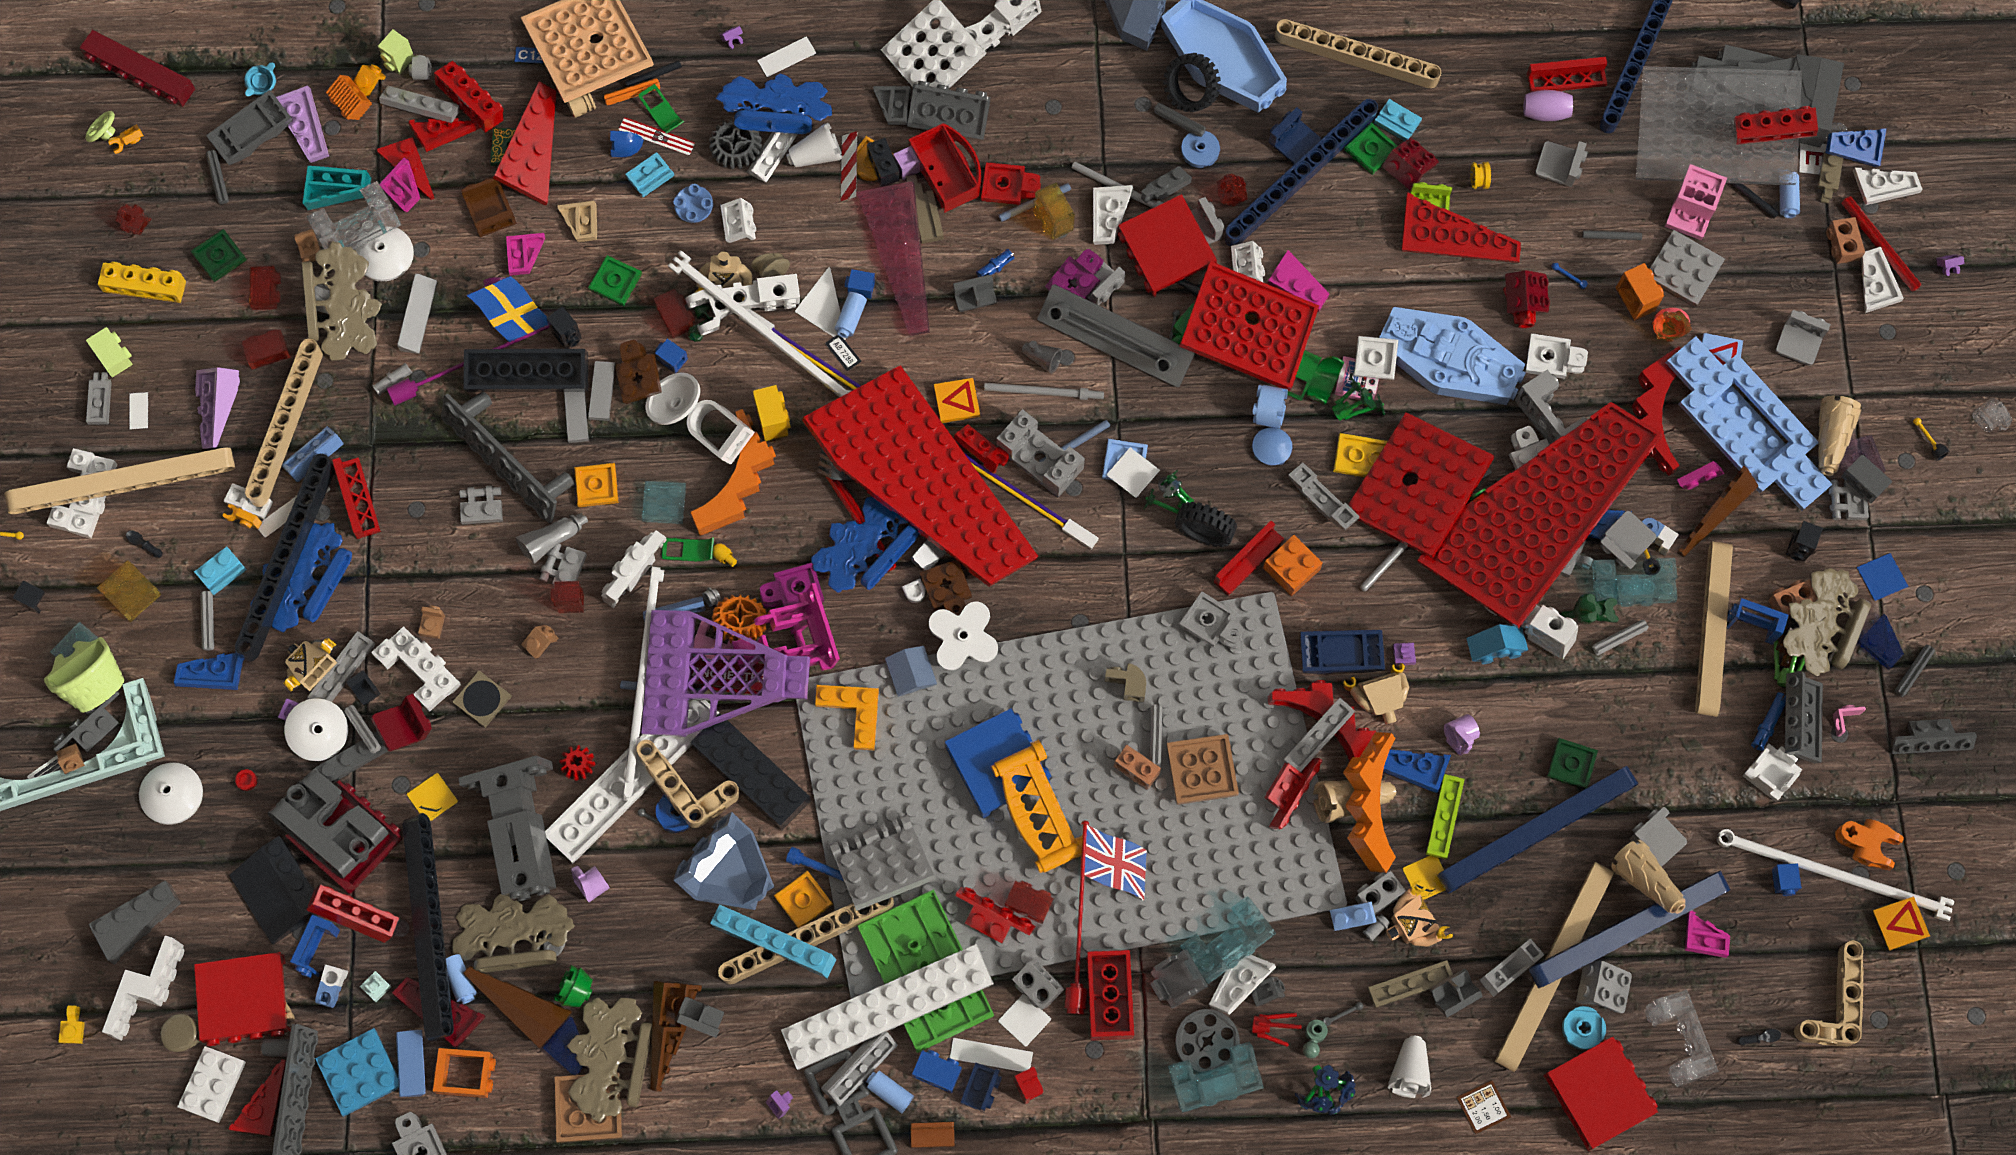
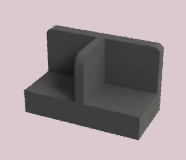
M992 275L953 283V293L959 312L997 303Z
M1861 455L1841 476L1869 503H1872L1892 483V480L1864 455Z
M1462 969L1430 989L1436 1007L1447 1018L1483 997L1481 990L1472 983L1469 972L1466 969Z
M685 997L675 1021L717 1038L720 1031L718 1027L724 1012Z

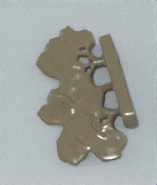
M332 241L327 249L319 250L316 253V261L323 267L319 277H315L313 274L312 262H302L308 337L318 341V328H324L327 331V338L323 341L321 350L325 354L330 355L331 361L345 359L351 347L364 354H368L371 349L376 347L375 331L365 321L367 318L376 316L382 306V303L378 300L371 299L370 294L365 289L358 290L355 286L357 281L366 274L369 262L363 256L358 255L356 250L351 247H342L339 242ZM326 264H330L328 269H325ZM333 269L335 274L331 278L325 279L324 277H327L326 273ZM331 281L333 285H328L327 282ZM325 284L329 288L330 297L327 300H316V285ZM324 306L329 314V319L324 322H318L316 307ZM329 326H335L336 329L330 330Z
M1833 568L1813 572L1811 574L1812 588L1818 599L1815 602L1805 599L1800 604L1797 602L1789 603L1791 617L1798 622L1799 627L1788 631L1783 640V645L1790 656L1798 657L1804 655L1806 670L1817 677L1820 673L1830 670L1827 658L1830 652L1834 651L1831 664L1835 668L1842 670L1848 664L1871 608V603L1861 598L1853 605L1852 610L1850 609L1849 598H1854L1859 590L1857 584L1850 580L1849 571L1843 569L1838 572ZM1839 595H1840V596L1843 598V600L1845 601V602L1843 603V605H1844L1845 607H1843V606L1840 605V603H1839V601H1838V596H1839ZM1840 607L1842 610L1837 611L1836 608ZM1843 612L1849 615L1844 629L1836 623L1837 615ZM1836 632H1840L1842 635L1837 647H1835L1831 637ZM1825 645L1828 647V649L1825 650L1822 648V646Z
M499 894L494 899L493 907L490 911L482 908L480 904H466L461 908L456 919L459 925L464 928V931L453 939L452 953L460 954L461 958L467 961L477 952L483 951L487 957L478 958L473 962V969L481 973L551 965L557 962L556 952L553 950H539V947L547 941L553 946H563L567 941L568 931L574 928L575 925L573 920L567 917V909L562 904H558L557 900L550 894L538 900L529 913L522 912L523 905L517 900L513 901L510 897ZM544 930L546 933L543 939L540 938L536 942L538 933ZM550 933L552 937L550 939H547V936ZM529 935L534 936L533 941L530 940ZM519 940H527L532 944L531 952L515 953V943ZM484 942H487V947H488V948H484V946H483V943H484ZM498 945L509 949V954L492 956L495 947Z
M600 998L586 1003L583 1009V1021L586 1023L589 1033L576 1035L567 1045L572 1053L577 1054L576 1059L579 1064L589 1068V1073L578 1078L570 1087L568 1093L577 1102L578 1108L582 1113L591 1114L592 1119L599 1123L606 1116H616L621 1113L622 1104L617 1095L624 1088L628 1089L627 1105L638 1107L652 1035V1023L643 1022L640 1026L639 1035L633 1033L631 1030L632 1025L642 1015L635 999L620 998L612 1008H608V1005ZM623 1029H624V1030H627V1031H628V1035H627V1034H623V1033L621 1032V1030H623ZM635 1040L637 1041L635 1057H627L624 1045ZM622 1062L633 1064L629 1080H621L617 1075V1067ZM612 1076L616 1077L617 1081H612ZM612 1084L619 1085L618 1087L615 1086V1091L606 1092L608 1086ZM615 1095L613 1100H610L609 1096Z

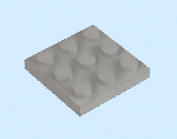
M1673 230L1650 269L1654 274V280L1657 285H1660L1662 289L1696 308L1725 258Z

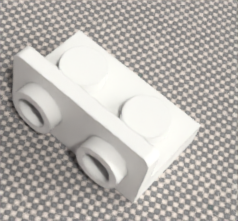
M742 198L722 204L721 211L726 241L732 243L746 237L751 240L756 239V226L752 217V205Z
M1254 241L1231 246L1233 270L1263 282L1265 270L1261 263V258H1263L1262 248Z

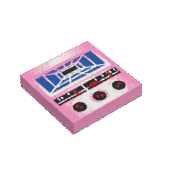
M1343 356L1344 365L1338 377L1335 395L1343 396L1352 388L1350 385L1352 380L1349 378L1351 376L1356 382L1360 383L1362 388H1366L1372 394L1373 400H1375L1379 379L1354 376L1356 359ZM1355 390L1348 398L1361 400V390L1359 392Z

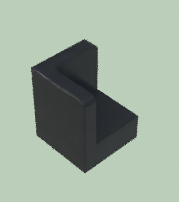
M23 581L14 594L13 599L18 604L39 614L41 610L37 605L45 592Z
M364 670L346 682L364 706L381 695Z

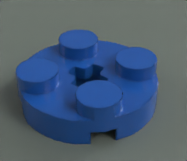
M663 795L656 805V817L659 824L664 830L674 833L688 830L690 826L681 815L675 816V814H671V811H674V807L667 797ZM698 813L691 814L690 819L696 821Z

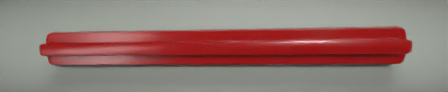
M1851 196L1845 198L1842 201V205L1852 217L1856 218L1857 224L1877 248H1882L1887 261L1911 291L1919 289L1921 286L1919 280Z
M826 477L853 520L858 524L865 522L862 511L842 480ZM879 540L877 547L884 552L886 548L881 540ZM896 563L889 569L888 572L896 568Z

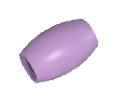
M1540 90L1525 94L1524 116L1538 121H1559L1572 116L1573 96L1556 90Z

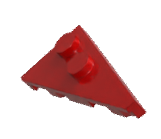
M455 118L452 123L436 119H428V122L408 121L410 128L426 152L480 129L472 119L471 121H459L458 118Z
M413 137L377 149L378 154L385 158L393 168L403 158L408 159L417 188L426 197H429L431 200L435 199Z
M281 1060L271 1071L272 1074L264 1084H261L252 1096L249 1104L245 1105L234 1124L232 1123L229 1126L230 1131L272 1137L283 1086L286 1060Z

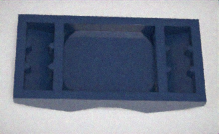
M1382 630L1300 632L1303 673H1369L1385 670Z

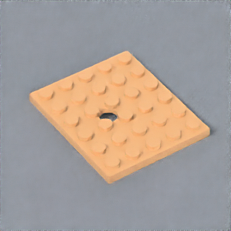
M561 0L521 17L564 103L654 65L620 0ZM593 34L603 36V39L599 43H591L590 37Z

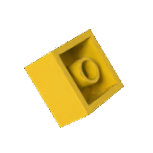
M777 385L754 390L753 395L764 440L768 441L788 436L787 429L791 428L782 391L778 392Z

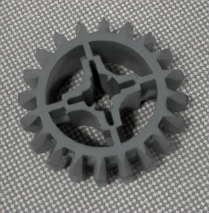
M731 118L729 123L723 120L722 126L717 125L716 131L711 133L712 137L709 139V148L712 152V157L716 158L718 164L723 162L725 168L730 165L732 170L735 166H738L741 170L743 164L748 167L749 161L755 162V157L760 155L759 150L762 149V139L759 136V131L739 129ZM740 133L746 135L750 140L741 137ZM721 147H724L726 150L731 151V154H728L725 151H723Z

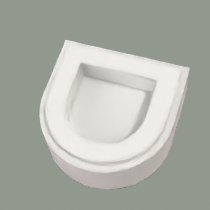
M921 579L902 586L908 601L919 603L925 598V587Z

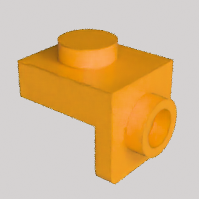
M362 65L353 82L364 95L370 96L378 80H384L386 76L381 73L382 70L376 65Z

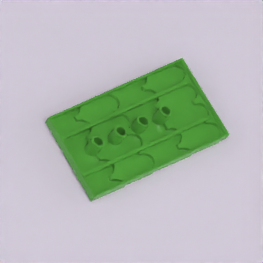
M934 889L857 926L884 984L963 950ZM980 990L903 1025L916 1052L919 1053L993 1017L994 1013L983 990Z

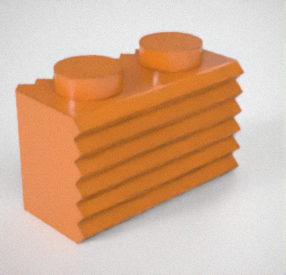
M339 75L326 91L328 96H330V102L342 110V116L348 120H359L372 105L370 100L349 76Z

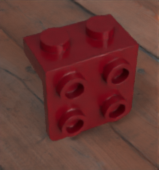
M1409 138L1391 151L1382 168L1411 191L1412 185L1418 183L1422 176L1434 168L1439 161L1432 153L1424 149L1418 141Z
M1523 270L1505 274L1507 313L1512 314L1524 311L1549 312V282L1545 273Z
M414 694L406 696L399 706L376 713L371 718L388 751H394L425 740L432 730L431 722L425 717L421 703L416 700Z

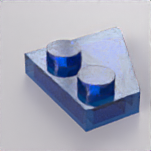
M1885 614L1857 642L1888 670L1904 654Z
M570 1017L543 1049L572 1075H578L585 1066L579 1064L576 1059L577 1054L572 1053L567 1047L570 1041L576 1035H579L575 1021Z

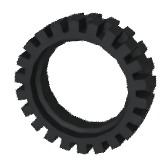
M1188 53L1172 60L1170 65L1166 67L1167 72L1164 73L1163 77L1167 79L1163 80V85H1167V87L1164 88L1165 93L1169 92L1168 100L1173 99L1171 104L1173 106L1178 105L1177 109L1183 110V112L1203 110L1211 106L1216 101L1215 97L1219 96L1220 92L1217 90L1221 89V84H1217V82L1221 81L1220 76L1216 77L1219 71L1218 69H1213L1215 64L1213 62L1209 63L1210 59L1204 57L1203 54ZM1185 64H1193L1204 75L1206 89L1204 96L1199 101L1189 100L1180 90L1178 75L1180 69Z
M1195 502L1183 503L1175 519V527L1181 533H1184L1186 537L1190 536V539L1198 540V543L1202 544L1203 542L1208 546L1211 544L1213 547H1226L1230 545L1237 524L1224 511H1218L1216 507L1211 508L1208 504L1204 506L1199 502L1197 504Z

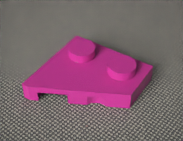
M403 158L379 186L405 212H408L419 201L420 195L408 159Z
M544 233L506 236L510 276L530 274L544 243Z
M1693 910L1687 913L1685 951L1727 958L1729 955L1730 935L1723 930L1717 929L1708 920L1705 922L1695 915L1696 912Z

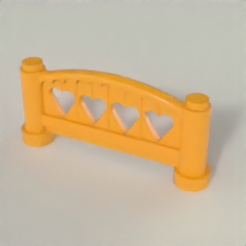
M1036 740L1030 743L1031 746L994 762L991 769L995 777L1000 776L1002 779L1006 804L1018 832L1038 857V860L1035 861L1038 872L1045 873L1081 856L1082 835L1074 838L1040 764L1041 761L1047 759V755L1041 742ZM1014 775L1031 777L1022 792H1018L1015 788L1016 784L1012 782ZM1023 794L1040 796L1031 811H1026L1024 808L1025 803L1021 801ZM1032 813L1049 815L1040 830L1033 828L1034 822H1031L1029 819ZM1041 832L1057 834L1056 839L1047 850L1042 847V841L1038 839V835Z

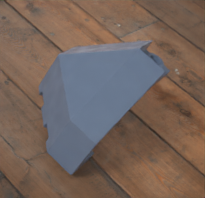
M1104 0L1120 39L1147 51L1155 36L1156 26L1164 13L1166 0Z
M730 812L713 824L712 828L714 830L707 838L702 837L692 849L694 854L688 861L683 860L678 865L674 881L695 900L755 910L757 902L766 896L767 891L774 888V884L753 831L733 812Z

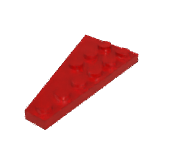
M538 82L493 179L546 206L549 194L556 90Z
M1407 192L1401 251L1512 263L1520 262L1521 242L1501 233H1496L1483 225H1478L1463 216L1435 206L1429 201L1419 199Z

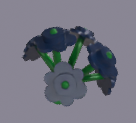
M1320 1065L1312 1068L1316 1076L1314 1078L1315 1086L1306 1097L1295 1093V1096L1298 1098L1297 1102L1302 1108L1307 1110L1310 1108L1316 1112H1328L1329 1115L1337 1114L1341 1111L1340 1108L1343 1107V1104L1351 1100L1355 1095L1356 1091L1354 1088L1356 1084L1354 1083V1077L1349 1071H1345V1074H1342L1340 1080H1338L1339 1073L1333 1071L1330 1065L1324 1066L1323 1070ZM1330 1087L1341 1091L1338 1099L1339 1102H1333L1329 1093ZM1318 1089V1097H1313L1312 1100H1310Z

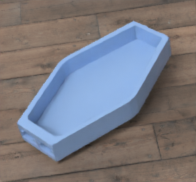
M1180 0L1161 16V27L1179 56L1188 53L1203 54L1204 57L1210 59L1209 63L1213 62L1215 64L1213 69H1218L1219 71L1216 77L1220 76L1221 81L1217 82V84H1221V89L1217 90L1220 92L1219 94L1259 113L1263 108H1268L1277 96L1280 97L1285 93L1287 79L1257 30L1250 22L1204 0ZM1185 64L1192 78L1198 84L1206 87L1204 75L1199 68L1193 64Z
M1393 307L1379 337L1398 340L1396 364L1427 390L1437 395L1507 405L1509 399L1514 400L1518 389L1515 388L1517 382L1521 383L1526 374L1523 371L1525 364L1471 320L1464 317Z

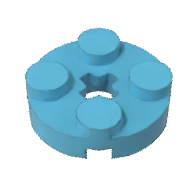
M1581 1006L1573 1009L1566 1015L1562 1023V1032L1567 1044L1579 1050H1589L1604 1039L1606 1024L1603 1017L1601 1018L1595 1009ZM1582 1023H1585L1586 1027L1590 1029L1585 1034L1579 1030V1026Z

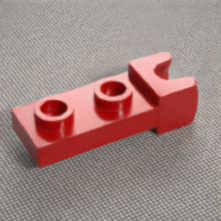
M969 424L959 430L954 436V440L983 462V466L993 474L996 473L999 464L1005 466L1009 459V454L1001 447H996Z

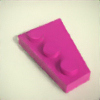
M1289 250L1268 280V284L1319 305L1317 312L1321 310L1329 297V293Z

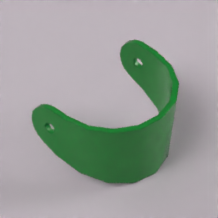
M1334 356L1324 358L1318 364L1306 391L1307 397L1326 405L1344 365V361Z

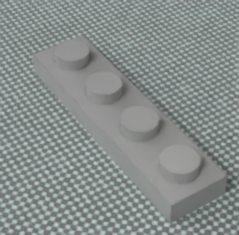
M387 86L379 97L380 104L450 123L454 121L460 112L458 104Z
M357 631L335 660L337 664L318 682L307 698L325 699L332 702L375 646V643Z
M1339 697L1286 755L1284 760L1301 772L1355 713V710Z

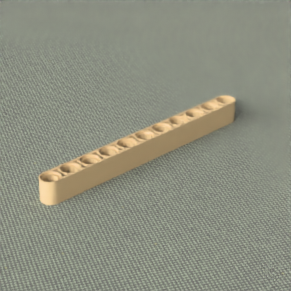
M220 448L6 491L4 495L8 513L19 514L229 472L236 467L231 448Z
M1594 862L1546 959L1581 941L1614 871ZM1562 978L1539 989L1535 982L1533 983L1495 1059L1496 1063L1513 1072L1516 1071Z

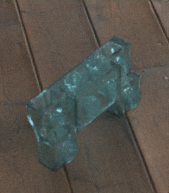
M1656 558L1660 564V571L1655 575H1616L1615 560H1594L1592 570L1595 600L1601 601L1614 598L1617 600V604H1621L1622 607H1629L1633 604L1651 606L1653 603H1675L1678 599L1676 559Z
M1248 896L1231 908L1239 921L1206 945L1196 933L1180 945L1182 950L1187 949L1208 984L1228 969L1237 966L1244 957L1252 955L1256 948L1276 934Z
M1250 1042L1229 1048L1232 1058L1231 1064L1195 1075L1189 1060L1168 1066L1178 1106L1182 1113L1203 1106H1213L1223 1100H1233L1240 1095L1264 1088L1254 1049Z

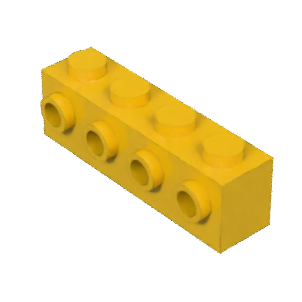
M118 262L103 263L98 281V286L106 293L181 303L186 284L182 274L175 270L167 272L155 267L146 269L134 264L125 266Z

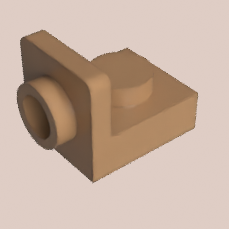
M433 605L422 607L421 612L423 615L418 632L419 636L440 639L445 619L443 611Z
M76 743L56 752L58 756L57 761L64 774L85 766Z

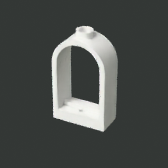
M712 400L698 402L687 418L689 432L716 456L729 464L733 463L755 433L729 410ZM712 410H719L737 425L720 449L708 441L701 432L702 420Z

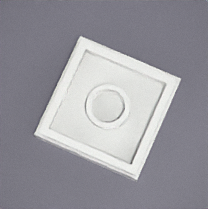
M1358 336L1354 376L1394 380L1398 340Z

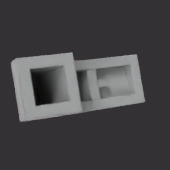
M1529 939L1481 978L1480 982L1494 997L1542 958L1544 954Z

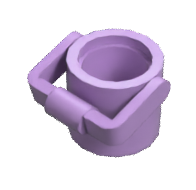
M1469 714L1444 725L1446 742L1460 756L1467 754L1471 750L1474 740L1479 738L1480 735L1476 721Z
M579 866L571 868L573 881L588 902H591L610 888L595 866L585 873L582 872Z

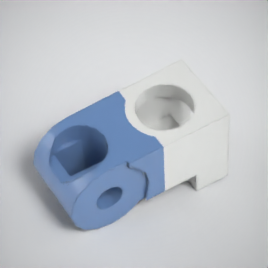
M1653 518L1644 519L1642 522L1656 534V539L1653 542L1660 546L1658 552L1665 556L1679 534Z
M325 965L315 1002L333 1008L338 1000L339 991H341L348 971Z

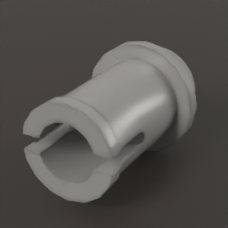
M1383 915L1376 916V922L1363 931L1370 941H1373L1384 929H1388L1390 922Z

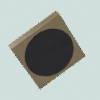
M478 671L455 698L453 704L486 728L512 696L481 671Z

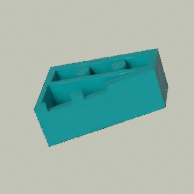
M308 166L303 204L307 210L369 197L371 177L367 170Z

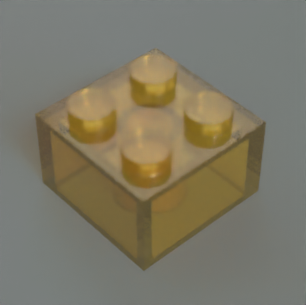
M1055 182L1036 191L1035 200H1033V212L1037 219H1041L1045 234L1050 235L1051 239L1054 240L1073 231L1075 214L1058 184Z
M129 560L97 587L130 622L161 595L157 588Z

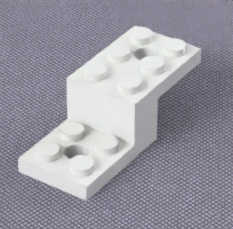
M165 936L150 977L125 970L102 1030L103 1033L122 1041L123 1036H126L129 1031L130 1024L128 1023L130 1017L136 1012L137 1000L162 1006V1003L167 1000L169 995V984L175 979L177 973L176 965L184 955V945L172 937Z

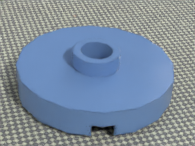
M1205 131L1202 137L1189 133L1183 139L1181 145V153L1185 162L1196 168L1212 165L1218 159L1220 152L1217 138Z

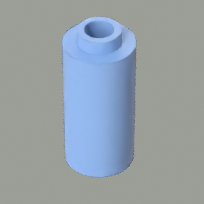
M1784 173L1779 176L1780 214L1785 218H1794L1800 213L1799 175L1796 173Z
M855 292L848 293L835 326L839 336L843 338L853 336L867 301L863 295Z
M460 954L446 958L448 981L456 1001L462 1002V1004L473 1001L477 992L472 981L463 974L467 969Z
M881 1071L877 1073L872 1072L866 1081L869 1084L867 1089L901 1114L914 1098V1095Z

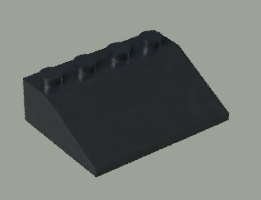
M280 836L258 849L229 875L272 945L308 923L312 915L318 916L306 910L315 888L286 842Z

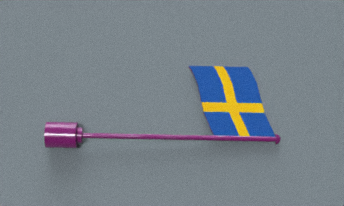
M511 276L466 295L479 306L492 326L509 341L493 349H503L550 328L547 316L535 305L525 289ZM464 362L418 383L407 378L387 387V392L394 406L416 397L415 392L419 391V386L463 367Z

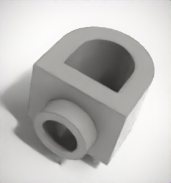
M422 55L412 57V64H409V75L412 76L413 80H430L432 65L428 57Z

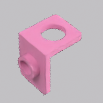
M1846 705L1833 713L1837 737L1846 731L1843 716L1860 715L1866 710L1865 707Z

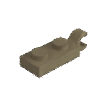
M1825 151L1822 155L1817 189L1822 190L1820 202L1828 204L1829 199H1832L1833 192L1836 193L1839 188L1843 158L1827 154Z

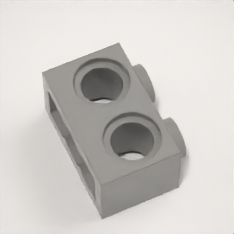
M1391 871L1387 874L1380 873L1374 878L1375 882L1372 885L1368 886V884H1365L1357 890L1359 894L1355 897V900L1358 904L1367 902L1366 895H1373L1375 897L1376 903L1372 904L1375 915L1406 892ZM1389 883L1392 886V891H1385L1382 884Z
M1036 959L1029 961L1012 979L1016 983V988L1030 998L1033 1006L1041 1010L1048 1007L1064 990ZM1027 973L1033 977L1032 983L1027 981ZM1041 989H1045L1047 991V998H1044L1041 995Z

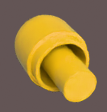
M722 543L713 546L712 555L715 559L723 564L728 563L732 567L736 565L737 560L732 557L733 553L727 546Z

